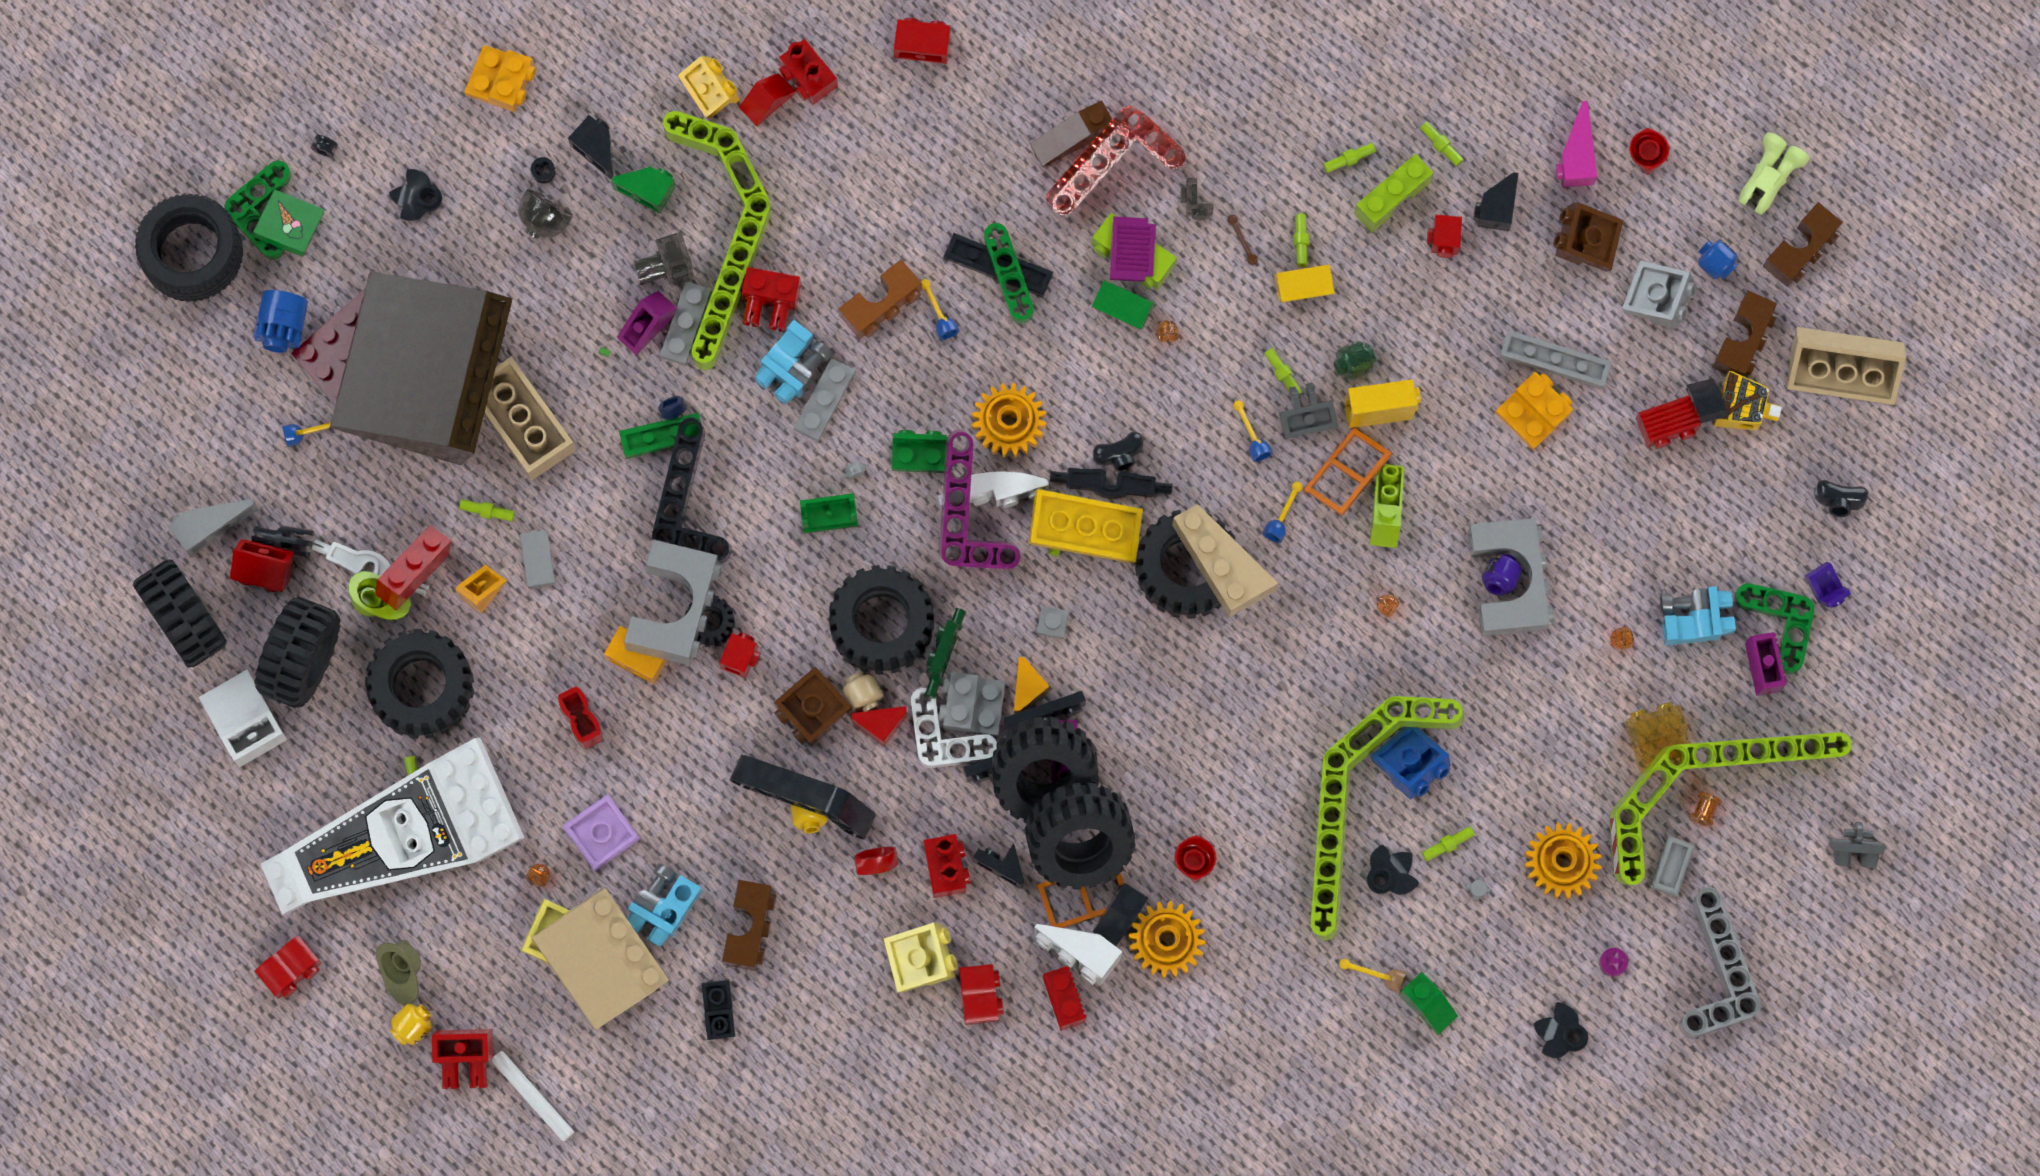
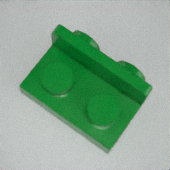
M899 430L898 433H893L892 471L944 473L947 435H942L940 431H927L926 434H915L912 430Z

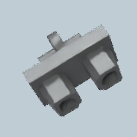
M1855 822L1854 829H1844L1843 836L1853 838V840L1830 838V848L1833 850L1834 863L1838 866H1850L1851 853L1855 852L1861 853V867L1876 868L1879 854H1884L1885 846L1881 845L1879 841L1862 840V838L1872 839L1873 835L1872 831L1863 830L1862 822Z

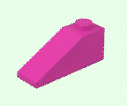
M1582 101L1559 164H1556V178L1562 181V188L1594 185L1597 179L1588 101Z

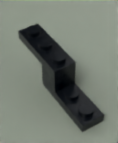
M1079 691L1005 717L1004 725L1008 731L1011 727L1017 729L1019 727L1018 723L1025 720L1028 723L1033 722L1034 718L1042 717V720H1050V717L1056 718V716L1064 713L1067 716H1072L1082 711L1081 707L1086 705V699L1083 691ZM992 757L964 766L963 773L966 781L973 780L974 784L988 780L989 774H992ZM1041 760L1034 761V762H1032V763H1030V764H1028V765L1037 763V762H1039V761H1041Z

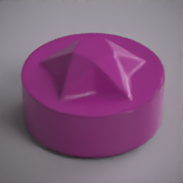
M1609 948L1603 952L1599 959L1600 969L1608 976H1619L1627 969L1628 957L1619 948Z

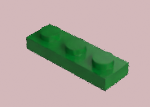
M699 412L619 431L625 459L672 449L680 423L688 417L696 418L701 422ZM695 424L689 425L685 430L686 437L693 438L697 436L699 427Z

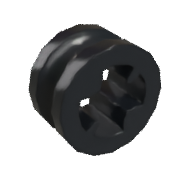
M317 134L315 136L316 143L311 145V149L320 155L332 158L334 156L332 151L337 149L338 144L326 136Z
M540 157L531 164L532 177L538 183H549L555 177V167L549 158ZM547 165L550 172L539 176V171L536 169Z

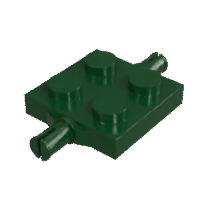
M955 608L952 620H947L945 627L940 626L935 640L937 642L936 653L931 651L926 664L929 683L924 693V696L935 699L957 641L958 632L962 629L961 625L966 611L960 608Z

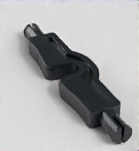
M1068 468V473L1051 470L1049 481L1066 483V488L1093 491L1098 496L1107 499H1118L1126 495L1154 497V493L1171 495L1173 483L1156 482V477L1121 471L1118 473L1116 484L1108 486L1106 484L1105 470Z

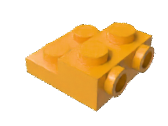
M483 45L464 91L465 95L515 112L517 106H522L525 101L527 91L524 89L527 82H532L534 79L536 67L534 66L533 58L508 49L507 52Z
M1536 372L1526 379L1516 389L1515 393L1495 411V414L1532 450L1537 448L1574 410L1571 407L1573 404L1572 400L1563 392L1558 394L1552 388L1554 384L1547 375L1542 373L1539 376Z

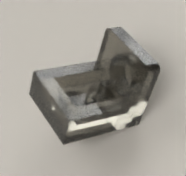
M1186 178L1185 187H1180V203H1186V217H1192L1193 220L1198 221L1212 217L1214 204H1198L1197 178Z

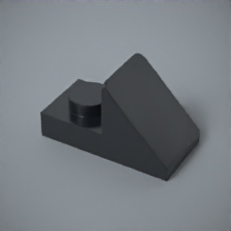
M1014 843L1003 862L999 860L1000 855L988 848L985 851L977 849L973 856V863L1020 889L1023 887L1024 878Z

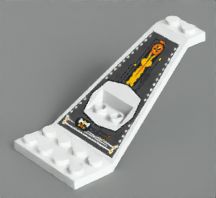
M474 738L433 760L285 851L261 863V867L283 915L312 901L481 862L524 839V835L481 738ZM403 814L406 817L405 823L401 819ZM414 839L417 842L416 848H414L412 844Z

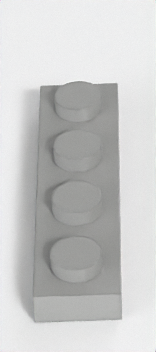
M1510 330L1507 331L1499 358L1602 390L1604 389L1612 363L1611 361Z

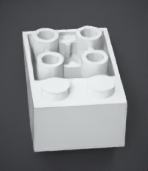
M248 670L243 671L199 697L221 740L239 768L288 740L265 699L255 688L254 680Z
M1037 924L1034 927V936L1037 939L1035 942L1047 952L1050 949L1055 951L1059 955L1057 959L1063 965L1074 966L1080 970V977L1092 986L1094 983L1101 986L1121 960L1122 951L1099 934Z

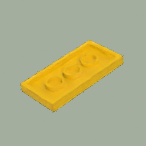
M1037 489L1034 496L1028 544L1134 564L1138 551L1143 509Z

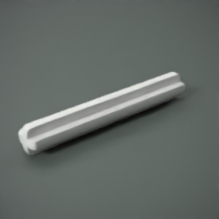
M503 1051L498 1052L492 1058L493 1064L562 1141L569 1139L574 1133L572 1128Z

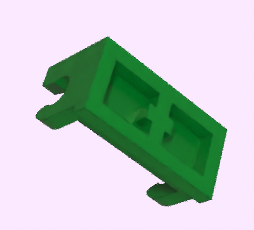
M1105 280L1092 304V308L1139 330L1143 329L1154 307L1153 302Z
M854 493L799 500L804 534L858 526Z

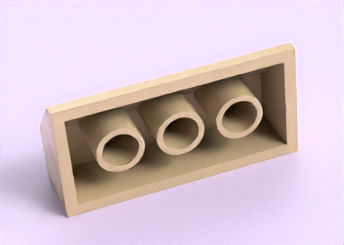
M1796 327L1791 349L1787 389L1895 405L1906 361L1905 345L1903 342Z

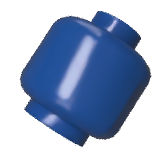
M1709 240L1698 251L1701 254L1698 259V265L1712 279L1721 277L1724 280L1738 266L1736 263V252L1723 240H1717L1714 243Z

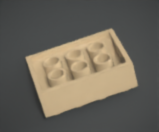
M606 888L599 889L531 938L594 1030H597L669 981Z

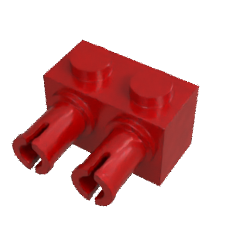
M805 38L800 42L791 43L788 51L779 57L780 73L787 81L792 80L796 84L795 90L803 101L808 99L814 105L838 87L837 77Z
M747 267L742 289L743 301L747 303L742 324L750 327L751 321L753 323L752 327H759L762 306H772L773 311L768 328L776 331L779 321V332H785L789 310L796 311L801 290L800 276Z
M956 834L923 840L933 898L965 893L966 885L971 884L968 868L962 867L961 858L966 857L963 841H957Z
M493 1029L437 1030L431 1035L432 1063L442 1064V1089H448V1087H451V1089L460 1088L458 1063L467 1062L470 1065V1088H476L477 1086L479 1088L488 1087L486 1062H489L494 1057Z

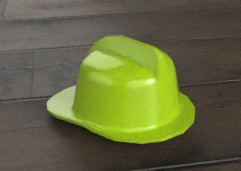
M362 571L356 573L350 579L348 584L349 595L353 607L359 614L366 617L377 616L386 620H398L405 617L410 611V597L396 611L375 595L379 575L373 572Z

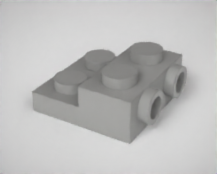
M1639 261L1622 310L1627 314L1648 318L1653 324L1677 329L1679 322L1684 323L1686 320L1688 308L1685 305L1688 298L1692 299L1695 296L1697 285L1688 271Z
M951 672L950 678H945L943 694L948 695L947 704L941 705L939 721L944 722L943 729L998 737L1006 682L979 678L978 675Z

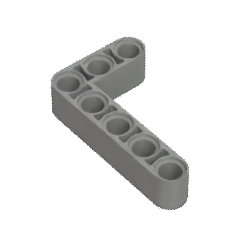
M1711 887L1703 888L1698 892L1693 900V908L1727 999L1691 1010L1682 1017L1679 1029L1685 1037L1691 1039L1748 1021L1757 1015L1761 1007L1758 994L1719 891ZM1701 896L1711 897L1714 903L1713 907H1704L1700 900ZM1711 922H1719L1723 927V933L1715 934L1710 928ZM1728 948L1731 950L1733 959L1730 961L1724 960L1720 955V949ZM1731 974H1737L1742 978L1743 984L1741 987H1735L1731 984ZM1740 1001H1748L1752 1005V1013L1742 1012L1739 1006ZM1715 1009L1724 1011L1726 1014L1725 1022L1715 1020L1713 1017ZM1688 1018L1698 1020L1700 1023L1698 1031H1692L1688 1028Z

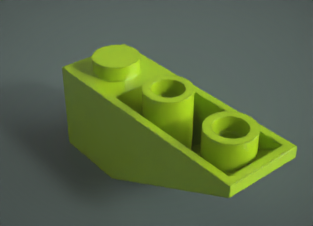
M1384 464L1376 474L1369 545L1397 548L1401 528L1404 466Z

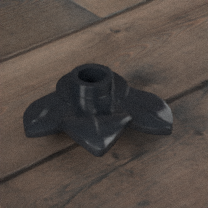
M407 169V185L397 187L389 192L392 201L403 208L400 218L406 221L418 220L426 212L437 210L443 200L441 191L431 185L428 175L415 169ZM432 195L434 200L431 203H426L424 201L426 196Z
M1384 845L1377 847L1370 856L1371 870L1366 880L1369 889L1376 894H1385L1390 891L1397 895H1404L1413 891L1419 882L1408 874L1412 865V853L1398 852L1390 855ZM1383 876L1386 882L1384 885H1378L1375 882V878Z
M1556 1003L1554 1018H1543L1536 1021L1533 1025L1537 1035L1546 1041L1542 1054L1550 1058H1561L1569 1051H1580L1588 1043V1033L1579 1024L1577 1012L1564 1003ZM1576 1033L1579 1036V1041L1576 1043L1571 1042L1569 1034Z

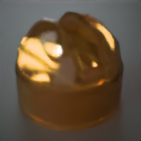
M1168 320L1160 322L1157 327L1158 341L1174 342L1178 340L1179 330L1176 323L1173 321L1169 322Z
M1385 594L1380 597L1383 602L1377 601V609L1382 615L1391 618L1400 604V599L1393 595Z
M1628 627L1617 628L1611 633L1610 642L1616 649L1624 650L1631 648L1634 644L1633 633Z
M538 863L529 869L525 877L531 883L545 887L550 878V872L547 866Z

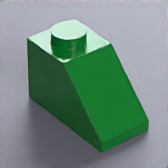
M648 167L614 176L611 181L614 190L659 214L676 188L673 175L662 168L656 170Z
M1423 972L1419 973L1399 994L1437 1035L1458 1017L1443 993Z

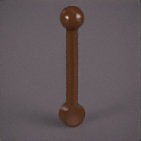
M1230 215L1227 221L1233 226L1248 256L1247 262L1250 265H1255L1258 262V257L1252 254L1237 224V216Z

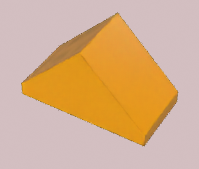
M484 565L460 583L455 590L461 600L482 614L507 580L489 566Z
M1019 657L1014 714L1029 709L1049 692V685L1025 657Z

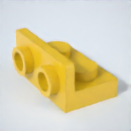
M700 56L683 70L678 77L705 118L711 119L729 103L736 104L740 99L736 94V86L729 79H726L722 73L723 67L720 62L715 58Z

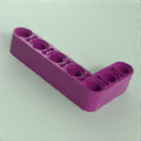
M954 430L948 435L946 440L939 542L940 557L946 564L951 566L1012 569L1018 565L1021 558L1019 550L1012 543L967 540L974 444L973 439L968 433L963 430ZM958 436H965L967 439V445L962 450H955L953 447V441ZM961 463L965 466L964 474L961 477H953L951 474L953 465ZM954 491H961L963 493L962 502L957 505L951 504L949 502L950 494ZM953 518L961 520V528L956 532H950L947 528L948 522ZM953 545L958 546L959 555L955 559L946 558V549ZM978 547H984L987 551L986 557L981 561L973 559V551ZM1004 549H1012L1014 552L1013 559L1009 562H1002L1000 560L1001 552Z

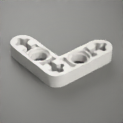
M920 688L913 692L911 707L918 759L923 766L936 768L975 763L993 756V751L997 749V742L990 735L983 734L941 740L936 698L931 699V702L927 703V712L933 711L934 715H923L917 718L916 714H922L921 704L915 701L920 700V695L924 694L927 688ZM924 721H930L934 724L935 730L930 735H923L919 731L920 724ZM937 738V742H932V750L935 753L938 752V755L934 756V761L929 762L927 757L922 756V754L927 753L926 743L920 744V740L931 741ZM982 741H987L988 745H993V748L989 749V754H983L982 750H975V757H970L968 742H973V748L980 747ZM956 744H960L966 749L965 755L959 759L952 757L950 754L951 747Z

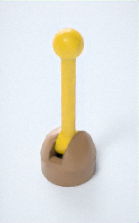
M1345 958L1339 962V966L1343 970L1349 968L1384 979L1385 986L1389 990L1400 993L1407 973L1405 971L1393 969L1383 974L1352 964Z

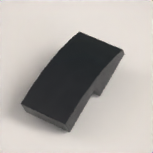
M1713 378L1686 385L1700 423L1727 417L1726 406Z
M730 979L702 982L707 1040L735 1037Z

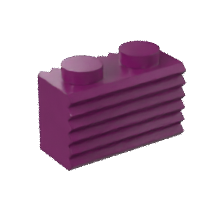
M1774 632L1750 636L1745 643L1756 696L1778 693L1787 684V681H1785L1786 676L1783 675L1785 671L1782 670L1784 666L1781 664L1782 660L1780 659L1782 655L1779 654V644L1776 643L1778 641L1775 638L1777 634Z

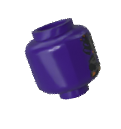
M1509 554L1492 556L1482 573V582L1486 590L1497 596L1511 593L1521 576V567L1516 562V559Z

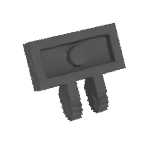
M1313 383L1306 384L1305 391L1310 405L1301 407L1299 392L1296 387L1289 388L1294 409L1279 412L1284 439L1339 427L1333 400L1317 403Z

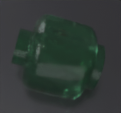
M1357 340L1337 350L1334 367L1340 376L1344 375L1349 380H1355L1373 370V363L1376 362V357L1369 344H1364Z

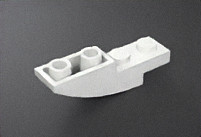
M1017 472L971 475L970 503L982 505L987 503L990 497H994L996 507L1003 505V508L1017 505L1020 499L1029 497V500H1034L1035 491L1037 489L1049 491V484L1047 479ZM954 491L950 494L949 502L951 504L957 505L962 502L963 493L961 491ZM943 494L938 495V504L941 512Z

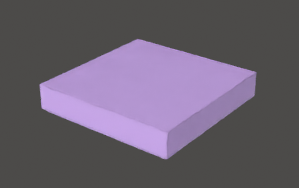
M608 794L562 826L594 871L600 869L640 840L637 833Z

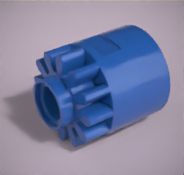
M263 291L253 335L255 341L262 342L264 349L277 353H286L288 348L293 350L299 348L309 303L308 300L300 295L286 291Z

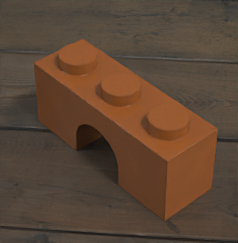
M902 259L880 275L881 284L888 291L884 300L877 303L869 302L858 292L838 308L840 318L859 340L864 336L867 338L872 336L879 329L878 325L885 319L888 321L892 320L900 313V307L905 303L909 305L914 303L921 296V281Z

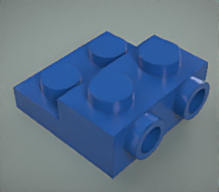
M1404 727L1371 755L1372 762L1391 778V783L1410 800L1416 795L1418 797L1425 795L1429 790V784L1436 778L1438 780L1445 778L1451 766L1449 754L1418 727Z

